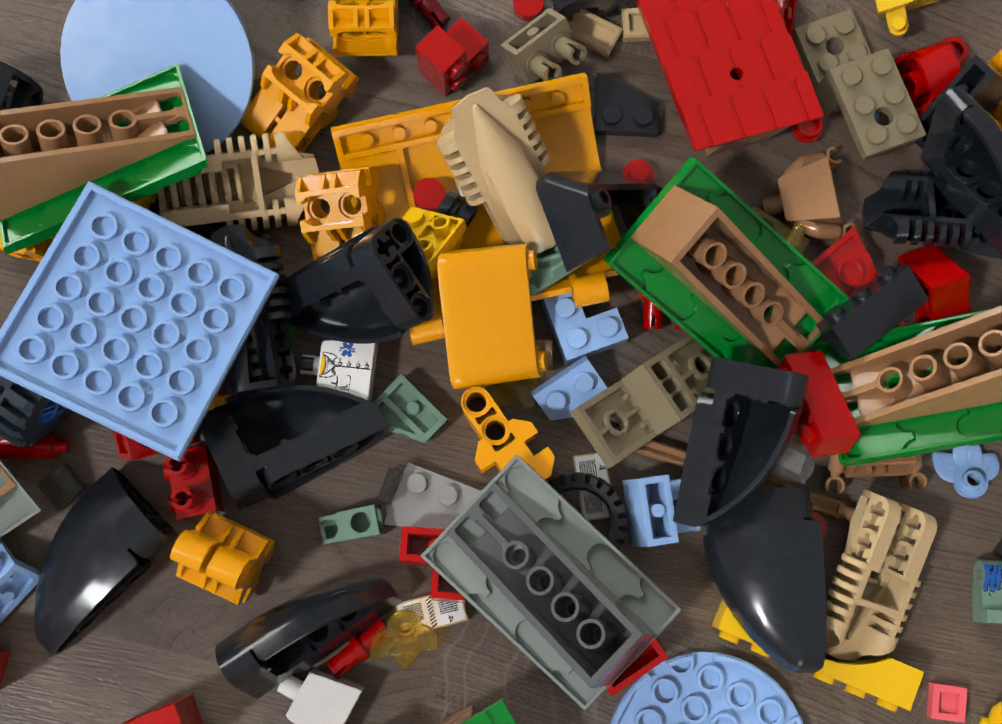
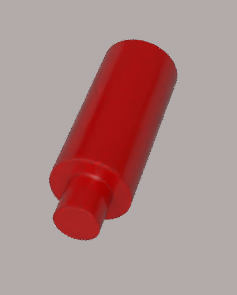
M47 434V437L43 440H38L36 444L27 447L15 446L0 436L1 459L57 458L59 453H68L70 451V441L59 440L56 434Z

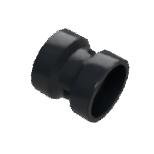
M451 189L438 206L436 212L464 219L468 227L477 214L479 207L477 205H468L467 202L461 199L458 192Z

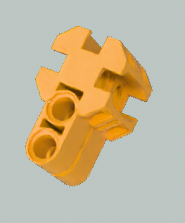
M399 0L328 1V23L330 37H333V56H398Z
M296 33L284 41L278 52L283 54L277 65L272 66L268 64L262 73L261 89L250 103L241 124L252 134H256V137L262 142V133H268L270 147L275 146L274 132L284 131L286 139L296 151L304 153L320 129L325 128L338 116L340 110L337 106L344 97L350 98L357 88L359 77L312 38H305L303 35ZM298 65H301L302 74L297 79V74L294 71ZM321 85H324L326 94L320 100L318 90Z
M373 166L312 173L308 176L297 178L295 188L296 204H303L306 218L300 221L301 232L307 242L311 244L314 260L374 225L380 227L383 225L385 219L383 205L378 206L376 191L380 189V182ZM352 196L360 199V211L352 206ZM322 199L329 203L330 213L322 210Z
M471 387L463 393L461 398L463 414L480 439L475 456V465L481 474L495 465L501 471L517 454L545 480L551 476L555 456L549 447L533 456L526 445L535 439V434L538 433L532 422L517 419L508 421L491 395L484 388ZM474 399H480L486 406L480 412H473L468 409V404ZM492 426H498L503 429L505 435L500 440H491L487 437L486 431Z
M207 512L197 524L195 530H184L179 535L171 550L170 559L178 563L177 577L240 605L242 602L247 603L256 590L260 581L258 577L264 564L269 562L273 554L276 540L220 514Z

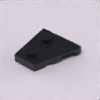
M597 73L594 134L656 138L658 135L659 103L603 73Z

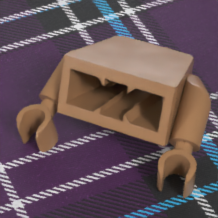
M831 146L824 153L816 152L798 156L784 170L783 176L778 178L780 194L762 199L766 217L784 213L789 227H793L796 232L818 239L838 240L846 233V230H850L854 226L856 228L855 223L852 222L842 226L839 225L843 223L832 170L842 160L835 161L830 158V156L836 153L837 148Z
M922 454L849 466L840 464L838 455H830L828 470L831 473L822 479L821 484L823 490L828 492L830 481L836 479L838 482L836 492L840 494L845 489V482L840 478L841 473L845 474V478L902 475V487L912 491V480L914 477L916 478V486L918 488H924L927 485V478L924 474L919 473V469L922 468Z

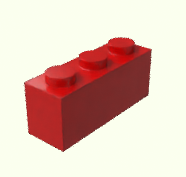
M816 351L785 355L778 369L809 375L803 408L797 427L800 440L806 446L810 457L848 453L861 433L823 352Z

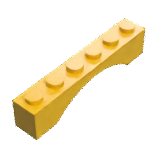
M722 599L712 627L721 630L718 637L737 645L739 640L743 639L752 643L751 651L769 658L770 656L748 636ZM880 655L855 661L825 659L823 668L815 672L813 677L830 685H833L834 679L846 684L844 691L863 699L866 693L878 697L877 705L896 713L898 706L908 711L911 710L924 672L895 659Z

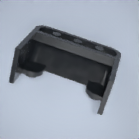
M613 171L548 172L539 178L536 182V191L566 271H573L612 249L600 220L611 213V206L618 205L628 230L634 222L636 223L639 216L650 203L658 197L663 188L656 184Z

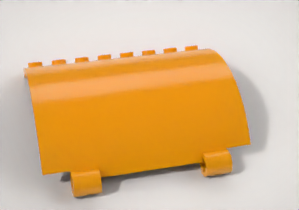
M585 72L494 92L495 94L509 96L521 94L526 105L525 109H528L531 115L530 119L536 125L535 130H538L541 136L540 140L544 142L546 150L551 156L550 161L543 167L546 174L557 171H602L592 122L588 76ZM460 100L331 127L341 170L373 166L380 182V189L376 191L378 206L383 205L384 222L395 218H402L411 206L420 208L414 201L413 190L415 185L424 178L438 180L445 189V196L451 189L458 192L455 176L452 175L449 169L450 166L444 160L445 155L440 153L436 142L440 138L439 136L445 124L453 116L452 107ZM352 196V206L360 211V199ZM462 196L461 199L467 202L466 196ZM483 204L477 205L479 210L462 235L464 241L457 250L505 245ZM611 209V213L600 220L610 246L614 248L621 237ZM610 250L536 295L531 296V301L566 293L572 294L576 308L609 301L606 278L619 275L603 261ZM438 275L432 281L435 307L434 316L431 320L409 329L413 345L445 338Z

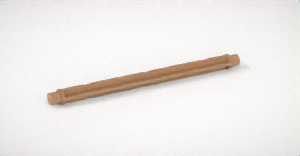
M652 439L634 452L683 468L687 451ZM768 478L759 489L795 486ZM810 491L812 511L830 516L836 520L841 518L851 522L855 511L854 507L845 505L841 500H835Z

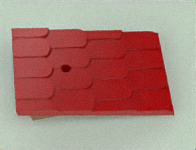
M635 0L693 152L705 150L706 156L719 154L766 141L790 126L824 117L809 75L803 68L793 39L787 32L775 0Z

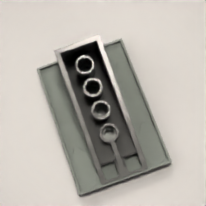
M517 454L421 554V557L584 710H588L683 611L662 589Z

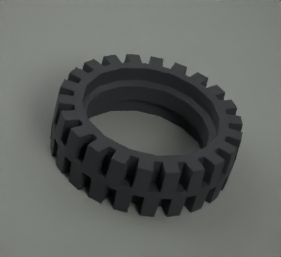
M580 472L563 474L548 482L559 494L570 490H586L597 495L607 506L611 517V530L607 539L619 550L622 548L627 534L628 518L625 505L612 485L593 474Z

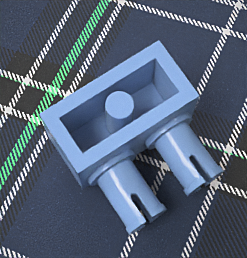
M658 475L622 480L632 546L652 547L679 542L678 533L696 532L701 529V526L691 527L673 522V500H677L681 479L670 480L669 475Z

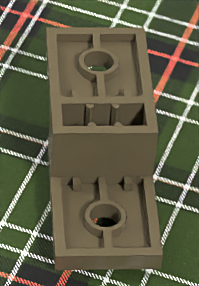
M852 8L794 28L793 39L826 116L842 111L862 160L916 142L926 136L889 48L871 54ZM832 42L837 44L840 48V54L834 55L829 53L826 49V43ZM875 112L885 113L889 118V125L883 126L878 124L874 118Z
M689 335L641 364L623 379L570 412L608 469L694 412L697 400L702 392L715 393V389L706 387L713 356ZM695 362L702 367L703 374L696 369ZM610 417L618 422L619 431L611 426Z

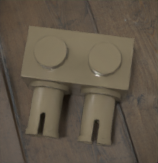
M551 8L545 10L500 45L514 74L528 84H532L541 78L544 81L552 80L550 76L555 79L561 78L562 69L558 63L567 59L570 63L579 65L580 61L575 57L584 61L587 56L586 47L577 43L566 17Z

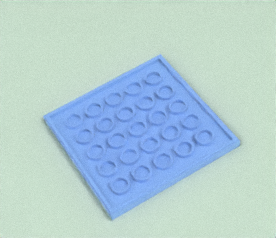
M88 181L0 329V376L180 462L276 285L279 274Z

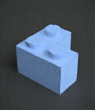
M571 293L543 300L542 309L564 366L576 362L585 355L588 358L624 345L629 338L617 308L586 318L582 307H575Z

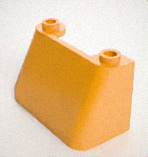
M531 243L452 250L440 254L437 269L449 376L452 387L454 389L471 388L542 377L544 371L548 368V358L546 351H541L540 346L535 343L529 278L532 276V271L538 269V259L536 251L531 250Z

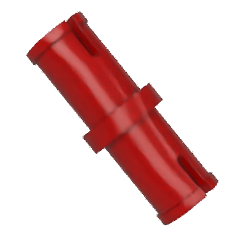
M379 618L357 638L355 636L349 640L350 644L326 663L331 671L336 674V677L340 679L362 659L366 661L370 657L369 653L393 634Z

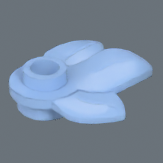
M979 445L956 447L952 449V453L938 451L932 453L933 466L939 477L953 483L956 492L965 498L976 499L981 497L988 489V482L999 473L1000 464L995 453L982 454ZM967 477L972 478L977 485L973 486L969 484L967 481Z

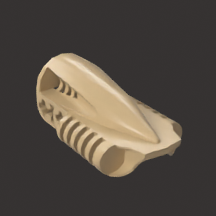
M485 87L466 95L452 107L453 116L442 129L436 145L440 153L445 155L444 160L450 166L449 169L452 175L455 176V181L461 186L460 190L466 196L468 205L476 206L483 204L504 244L531 243V250H535L538 254L556 245L536 191V182L546 174L543 167L550 161L551 156L546 150L544 142L540 140L541 136L538 130H535L536 125L530 119L531 115L528 109H525L526 105L521 94L511 96L495 94L489 87Z
M284 131L274 132V147L269 145L268 133H262L264 148H258L256 134L250 135L252 149L248 150L245 147L244 136H238L240 151H234L232 137L225 138L227 152H222L220 139H213L215 153L205 154L207 168L203 169L201 173L157 189L160 208L159 216L182 227L226 221L227 225H234L233 220H238L239 224H244L246 227L245 219L250 218L252 231L258 230L257 217L263 218L264 229H270L268 216L274 215L276 228L282 227L280 214H286L288 226L298 225V219L304 206L303 204H296L295 188L297 178L308 176L312 173H319L314 154L297 152L286 139ZM231 188L237 189L238 197L232 196Z
M862 490L851 518L845 552L841 557L843 560L842 565L838 564L836 571L840 572L839 577H833L832 583L836 584L835 588L829 587L827 592L831 598L830 600L826 599V653L839 660L855 661L862 656H880L894 651L899 641L896 634L897 632L902 633L904 628L900 625L901 621L906 622L908 618L905 611L906 609L911 610L913 605L909 602L910 598L915 599L917 595L914 588L915 586L920 587L922 582L918 578L937 532L935 517L872 491ZM901 510L905 512L903 518L901 517Z

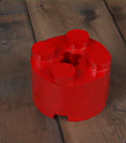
M950 42L934 43L901 54L894 60L918 116L923 114L961 71L954 46Z

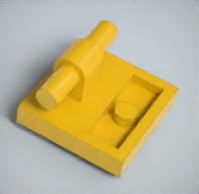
M942 0L875 1L878 19L886 18L889 33L893 37L899 38L908 31L907 11Z
M411 206L402 219L410 225L425 254L433 281L438 275L437 263L439 255L459 248L464 241L462 235L467 230L464 219Z

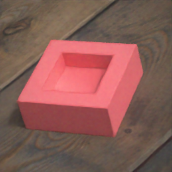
M929 682L926 716L933 719L965 723L967 688Z

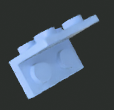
M1 537L0 623L38 584L40 571L37 568L15 559Z

